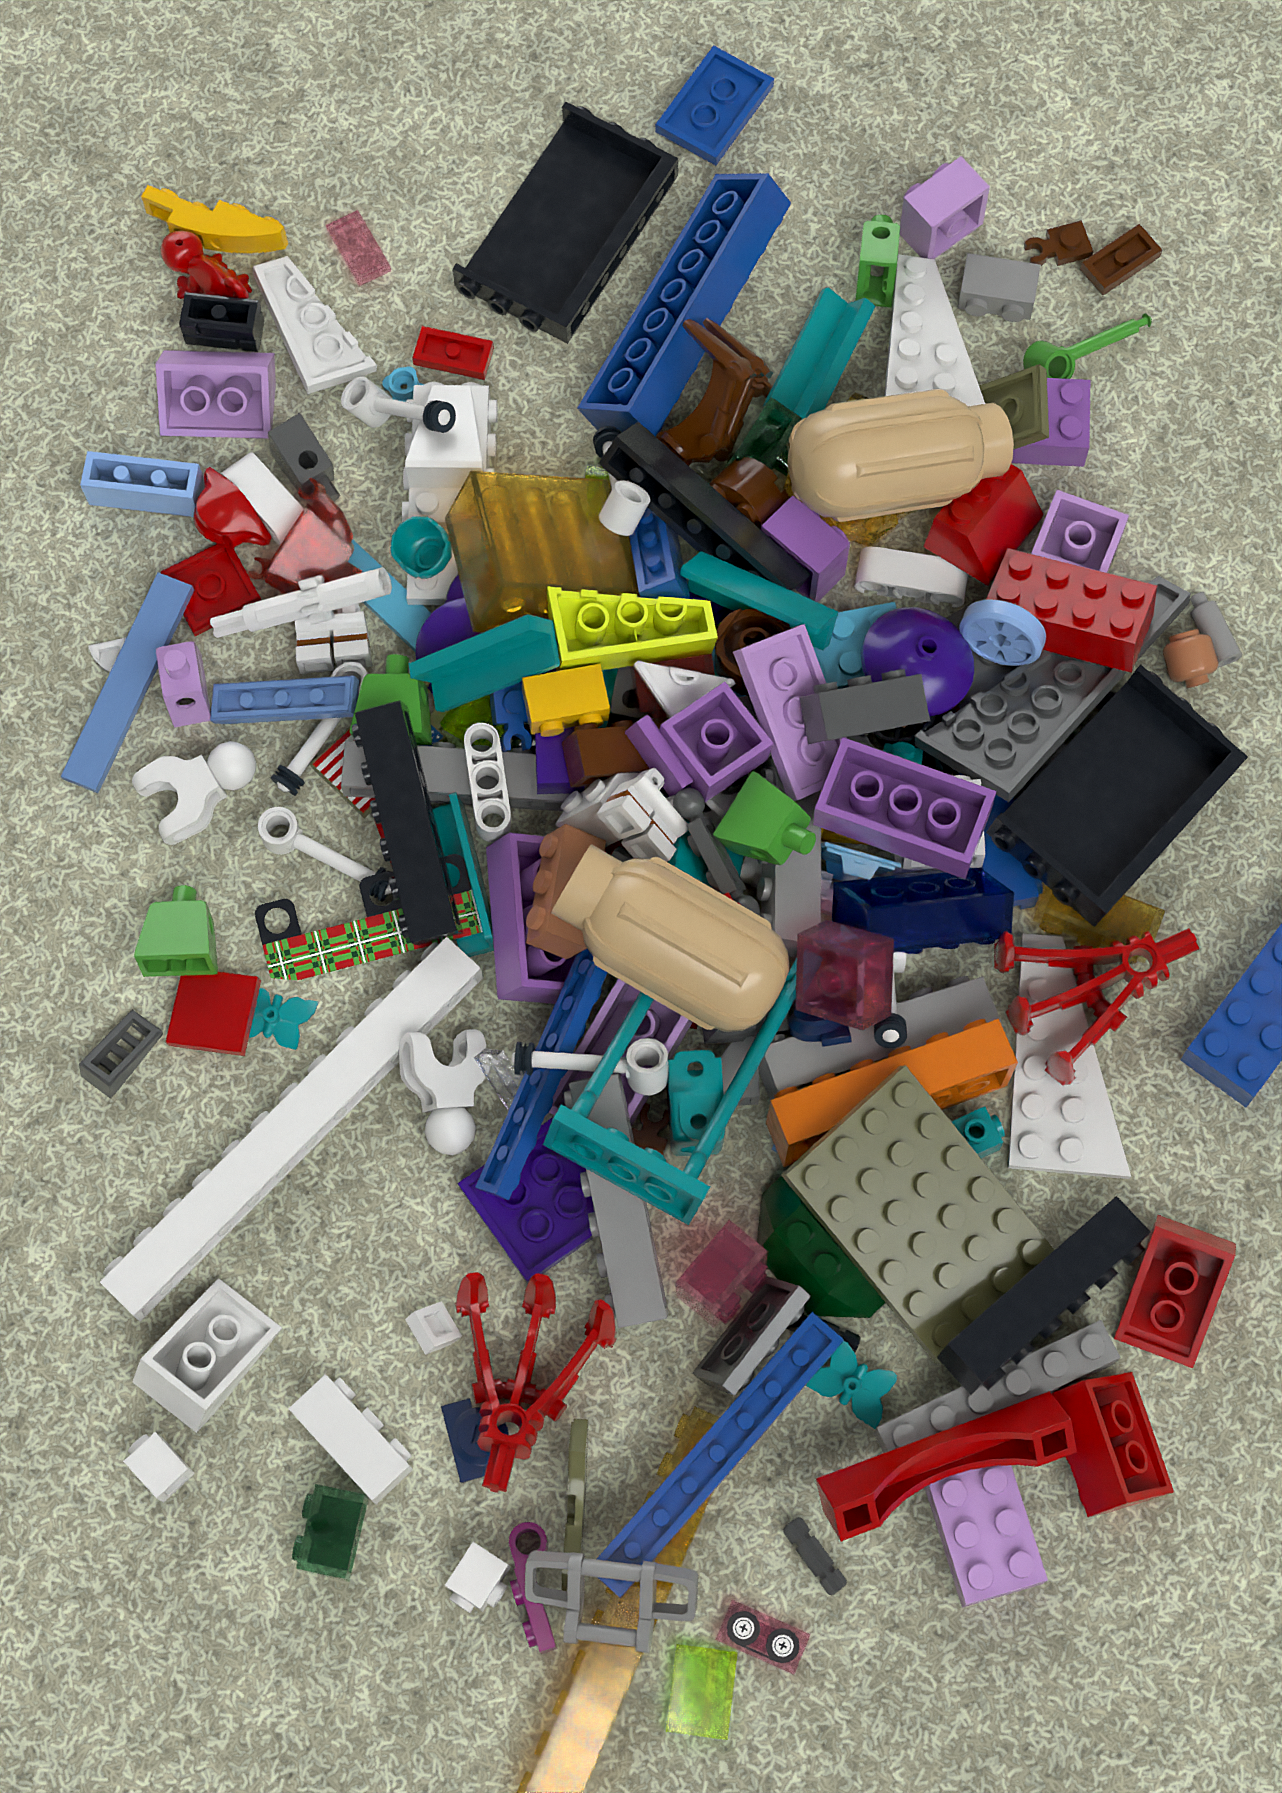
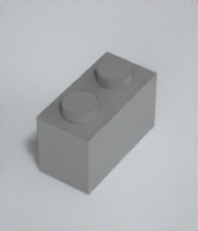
M967 253L958 309H963L973 316H984L986 313L1001 315L1003 319L1010 322H1020L1023 319L1031 320L1041 265Z

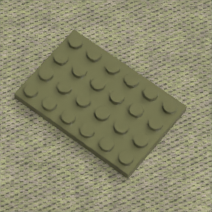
M906 1065L895 1069L781 1174L936 1364L942 1365L936 1357L951 1340L1054 1251V1248Z

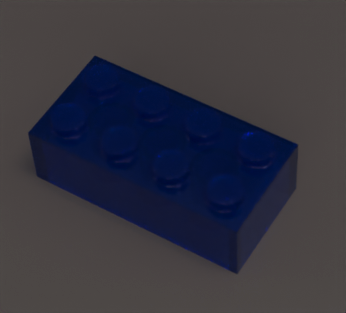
M969 868L966 879L941 870L875 877L870 880L858 879L834 882L831 927L865 957L872 959L884 958L888 953L895 952L918 954L923 952V949L935 947L956 949L960 944L966 943L989 945L995 943L1004 931L1012 933L1015 893L982 868Z

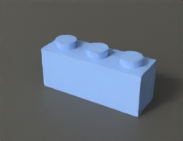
M87 451L80 486L89 505L193 517L198 496L204 490V479L201 468L196 463Z

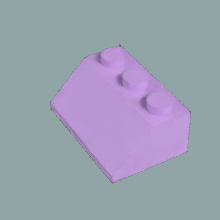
M164 350L155 363L160 436L268 438V432L272 430L276 388L274 353Z

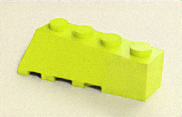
M547 586L546 589L549 620H553L560 660V665L556 668L557 671L601 664L602 670L633 666L637 661L654 663L712 654L718 639L711 603L707 600L659 596L658 599L637 597V594L621 593V596L597 594L595 590L581 589V592L562 591L561 587Z

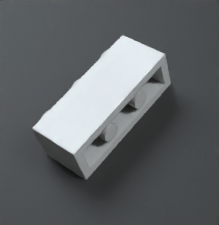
M325 1374L288 1409L364 1493L377 1504L413 1470L406 1462L412 1455L396 1438L389 1443L378 1432L384 1426L368 1407L362 1413L351 1402L356 1394L340 1377L333 1383Z

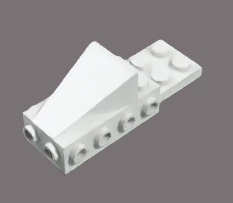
M429 382L424 385H414L413 399H407L409 403L424 406L432 400L449 402L456 411L455 424L451 430L445 433L431 431L426 428L423 421L407 418V422H412V433H405V455L407 457L403 470L404 490H409V502H402V522L413 516L430 517L445 529L452 541V558L443 571L429 579L414 578L407 573L406 599L408 605L445 604L447 591L456 575L464 567L486 555L487 525H494V502H488L489 491H495V468H489L490 456H496L497 449L496 434L490 433L491 422L497 423L498 418L497 400H491L489 385H480L474 382H467L462 385H443L438 382Z

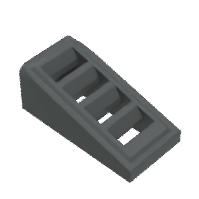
M132 1009L79 1063L80 1076L111 1099L162 1037L163 1031ZM130 1026L145 1036L141 1042L126 1032ZM122 1039L134 1050L129 1053L117 1043ZM109 1052H112L122 1062L117 1065L106 1056ZM98 1066H103L111 1073L107 1075L105 1072L100 1070Z

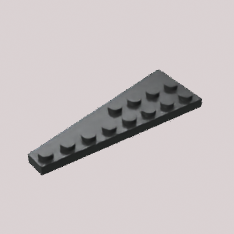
M1160 576L1148 582L1149 584L1157 585L1155 609L1137 660L1190 603L1191 593ZM1044 650L1036 661L1020 665L1003 676V681L985 693L980 691L971 697V703L955 713L950 711L943 715L941 722L926 732L920 730L915 735V746L959 773L969 776L971 780L981 779V786L996 791V795L1009 802L1127 672Z

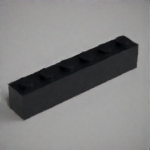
M640 422L635 423L616 436L598 464L617 481H629L643 488L650 497V503L647 507L697 552L707 553L795 593L811 575Z
M399 700L355 712L357 724L352 725V733L357 747H363L366 762L361 763L362 774L366 785H372L376 799L370 801L373 818L376 824H382L385 838L380 839V847L384 860L386 862L391 861L394 876L389 877V884L394 899H400L403 915H399L398 919L402 935L405 939L410 938L412 944L422 945L445 939L446 937L449 938L463 934L408 707Z
M1117 1196L1114 1197L951 1340L936 1358L970 1395L982 1385L989 1391L1006 1375L1002 1369L1003 1366L1010 1360L1018 1365L1035 1349L1030 1343L1039 1334L1046 1340L1063 1324L1058 1318L1067 1309L1074 1315L1091 1299L1086 1293L1094 1285L1102 1290L1119 1274L1114 1269L1115 1266L1122 1260L1128 1266L1145 1251L1141 1243L1151 1231Z

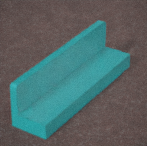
M829 287L822 289L763 404V409L790 431L802 419L824 410L876 306L867 298L848 303Z
M702 551L681 567L680 575L689 579L688 590L733 611L740 608L741 610L755 608L788 623L790 628L805 624L813 647L823 651L830 645L838 611Z
M527 614L408 664L411 679L432 684L435 710L445 712L519 683L523 677L539 675L557 668L560 665L553 620Z
M457 792L449 794L451 804L434 808L433 812L444 856L458 854L465 861L483 932L458 938L456 941L458 947L468 957L494 951L491 908L465 805L457 795ZM446 863L453 888L459 882L460 873L456 866Z

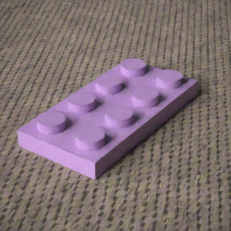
M805 624L733 651L760 726L774 743L770 753L785 793L794 801L823 789L842 738L808 744L799 697L814 694L813 686L825 684L826 681Z

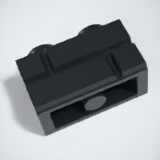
M185 293L179 320L185 344L234 350L242 348L243 351L252 352L259 351L264 327V317L259 300Z

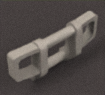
M532 1551L525 1565V1598L534 1603L567 1608L564 1624V1643L578 1644L579 1640L631 1646L636 1647V1652L650 1653L655 1619L692 1621L694 1619L698 1603L699 1576L695 1570L659 1564L657 1562L643 1561L642 1565L588 1559L585 1558L583 1553ZM536 1568L568 1569L567 1591L539 1586L536 1583ZM585 1576L640 1582L637 1629L581 1623L584 1607ZM657 1580L685 1585L688 1588V1604L657 1603Z

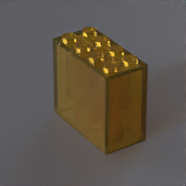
M470 471L445 517V522L473 632H486L527 614L549 619L547 586L561 587L562 591L581 592V589L595 590L597 594L621 596V593L637 594V597H641L628 536L610 531L599 520V514L612 491L610 480Z

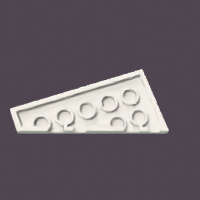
M898 254L884 396L941 389L967 406L985 404L935 260Z
M1025 933L1022 935L1021 947L1066 949L1063 937ZM1020 961L1018 996L1027 998L1030 1005L1077 987L1071 968L1048 967L1046 963ZM1082 1003L1063 1011L1059 1008L1032 1018L1034 1026L1030 1028L1031 1032L1024 1036L1016 1034L1015 1057L1018 1063L1013 1073L1008 1168L1130 1179V1170L1094 1046L1090 1045L1073 1063V1069L1076 1070L1074 1074L1076 1078L1070 1085L1062 1086L1044 1071L1046 1068L1045 1062L1055 1051L1069 1052L1081 1040L1082 1034L1089 1028Z

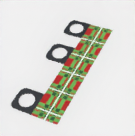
M458 854L444 856L446 863L456 866L460 873L459 882L452 889L463 934L449 937V939L454 940L481 933L483 931L465 861ZM392 871L368 876L361 880L359 888L367 918L302 934L295 906L291 900L280 899L261 904L255 910V919L270 977L273 979L302 980L428 947L434 942L439 944L444 939L422 945L412 944L410 938L405 939L400 929L398 916L403 915L400 899L395 900L393 898L392 902L385 906H378L371 901L369 896L371 886L380 880L389 882V877L394 876ZM273 908H281L289 915V926L282 933H272L265 926V916Z

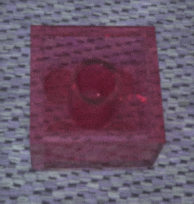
M825 920L798 933L796 1010L862 1031L891 1016L894 939L829 920Z
M728 1220L675 1282L676 1297L713 1328L719 1321L726 1325L740 1309L741 1305L739 1302L742 1299L740 1296L747 1289L753 1293L767 1277L768 1274L765 1272L768 1269L766 1265L768 1251L731 1220Z

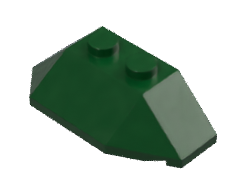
M780 1176L762 1194L755 1254L777 1279L799 1285L811 1296L804 1304V1311L808 1316L813 1312L816 1316L872 1317L886 1304L885 1301L785 1179Z

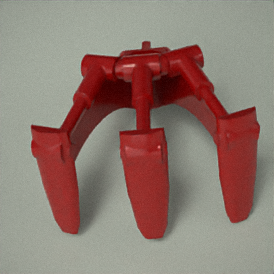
M1190 928L1157 943H1155L1150 932L1145 931L1142 933L1141 940L1135 935L1126 939V946L1119 940H1115L1110 943V947L1105 948L1079 945L1074 946L1073 949H1037L1015 946L1013 935L1008 931H1004L998 942L994 943V968L998 969L1000 973L1004 974L1009 972V969H1013L1014 961L1046 963L1048 967L1073 969L1074 976H1078L1077 987L1030 1005L1027 998L1016 996L1005 1013L1015 1034L1024 1036L1031 1032L1030 1028L1034 1026L1032 1018L1059 1008L1063 1011L1085 1002L1088 1008L1092 1007L1095 1010L1093 1015L1097 1019L1082 1034L1081 1040L1069 1052L1055 1051L1045 1062V1072L1062 1086L1070 1085L1076 1078L1074 1076L1076 1070L1073 1069V1063L1090 1045L1094 1046L1109 1029L1116 1032L1128 1017L1120 1010L1132 996L1135 999L1144 996L1143 985L1151 990L1157 987L1158 979L1163 982L1169 979L1170 974L1166 964L1199 950L1196 942L1197 939ZM1135 955L1143 956L1148 960L1150 968L1144 972H1137L1130 967L1128 959ZM1120 962L1119 966L1095 978L1093 965H1107ZM1124 979L1128 983L1127 986L1111 1004L1105 998L1102 990Z
M479 1272L465 1275L457 1292L456 1312L457 1314L460 1313L461 1317L469 1316L475 1351L472 1354L477 1382L471 1383L475 1404L483 1403L480 1408L482 1419L479 1424V1431L481 1434L478 1437L477 1444L481 1450L490 1452L482 1487L490 1488V1491L496 1493L507 1491L514 1459L526 1460L530 1458L531 1446L536 1443L537 1431L543 1428L545 1416L556 1422L564 1413L567 1404L563 1400L578 1380L579 1371L597 1345L604 1349L608 1346L612 1348L617 1340L615 1338L617 1332L615 1331L616 1325L613 1309L601 1299L596 1300L590 1310L588 1322L584 1327L586 1329L584 1334L587 1338L548 1389H537L536 1384L531 1383L537 1356L534 1351L542 1317L549 1319L550 1315H554L556 1310V1294L553 1281L547 1275L539 1273L530 1277L525 1289L522 1308H525V1314L532 1316L524 1350L520 1352L515 1379L508 1378L507 1382H501L500 1378H493L489 1350L486 1349L480 1314L486 1313V1308L489 1307L488 1288L484 1276ZM507 1399L510 1400V1403L499 1405L498 1400ZM521 1403L529 1404L531 1406L525 1411L521 1407ZM511 1422L516 1424L520 1430L515 1434L506 1435L500 1432L498 1427L503 1423Z

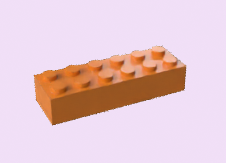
M999 1018L990 1022H986L985 1019L975 1020L964 1026L962 1032L949 1036L948 1032L939 1033L925 1041L926 1045L911 1049L910 1046H903L890 1052L887 1059L875 1063L872 1059H867L853 1065L850 1068V1072L839 1076H836L835 1073L824 1074L814 1079L811 1086L800 1090L796 1086H792L777 1092L774 1095L775 1099L770 1100L766 1125L783 1167L789 1166L799 1159L899 1066H907L941 1110L1006 1087L1018 1061Z

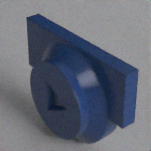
M840 995L806 1000L796 1006L794 1013L788 1019L789 1032L798 1040L821 1042L822 1047L852 1042Z
M470 1398L441 1406L460 1483L484 1477L490 1452L481 1450L477 1444L478 1437L481 1434L479 1431V1424L482 1419L480 1415L481 1407L472 1408ZM506 1423L501 1424L498 1427L500 1432L509 1435Z

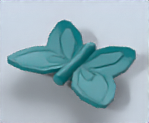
M260 988L249 1038L255 1037L263 1032L265 1038H269L273 1034L280 1046L296 1050L300 1040L299 1025L307 1022L314 1015L319 1002L293 997L281 1006L283 997L276 994L271 1005L269 992L264 988Z
M843 1341L831 1356L830 1366L821 1367L806 1386L824 1397H834L843 1392L839 1398V1403L842 1405H847L852 1397V1411L855 1416L871 1428L876 1429L882 1420L883 1413L880 1397L891 1390L897 1381V1374L893 1371L882 1369L867 1372V1364L863 1363L858 1366L856 1354L850 1345Z

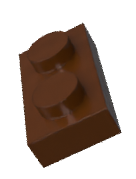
M1138 224L1081 263L1080 270L1104 296L1160 258L1162 248Z

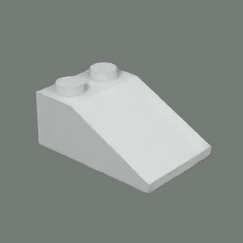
M218 1278L140 1359L132 1382L197 1433L220 1408L281 1331L282 1327Z

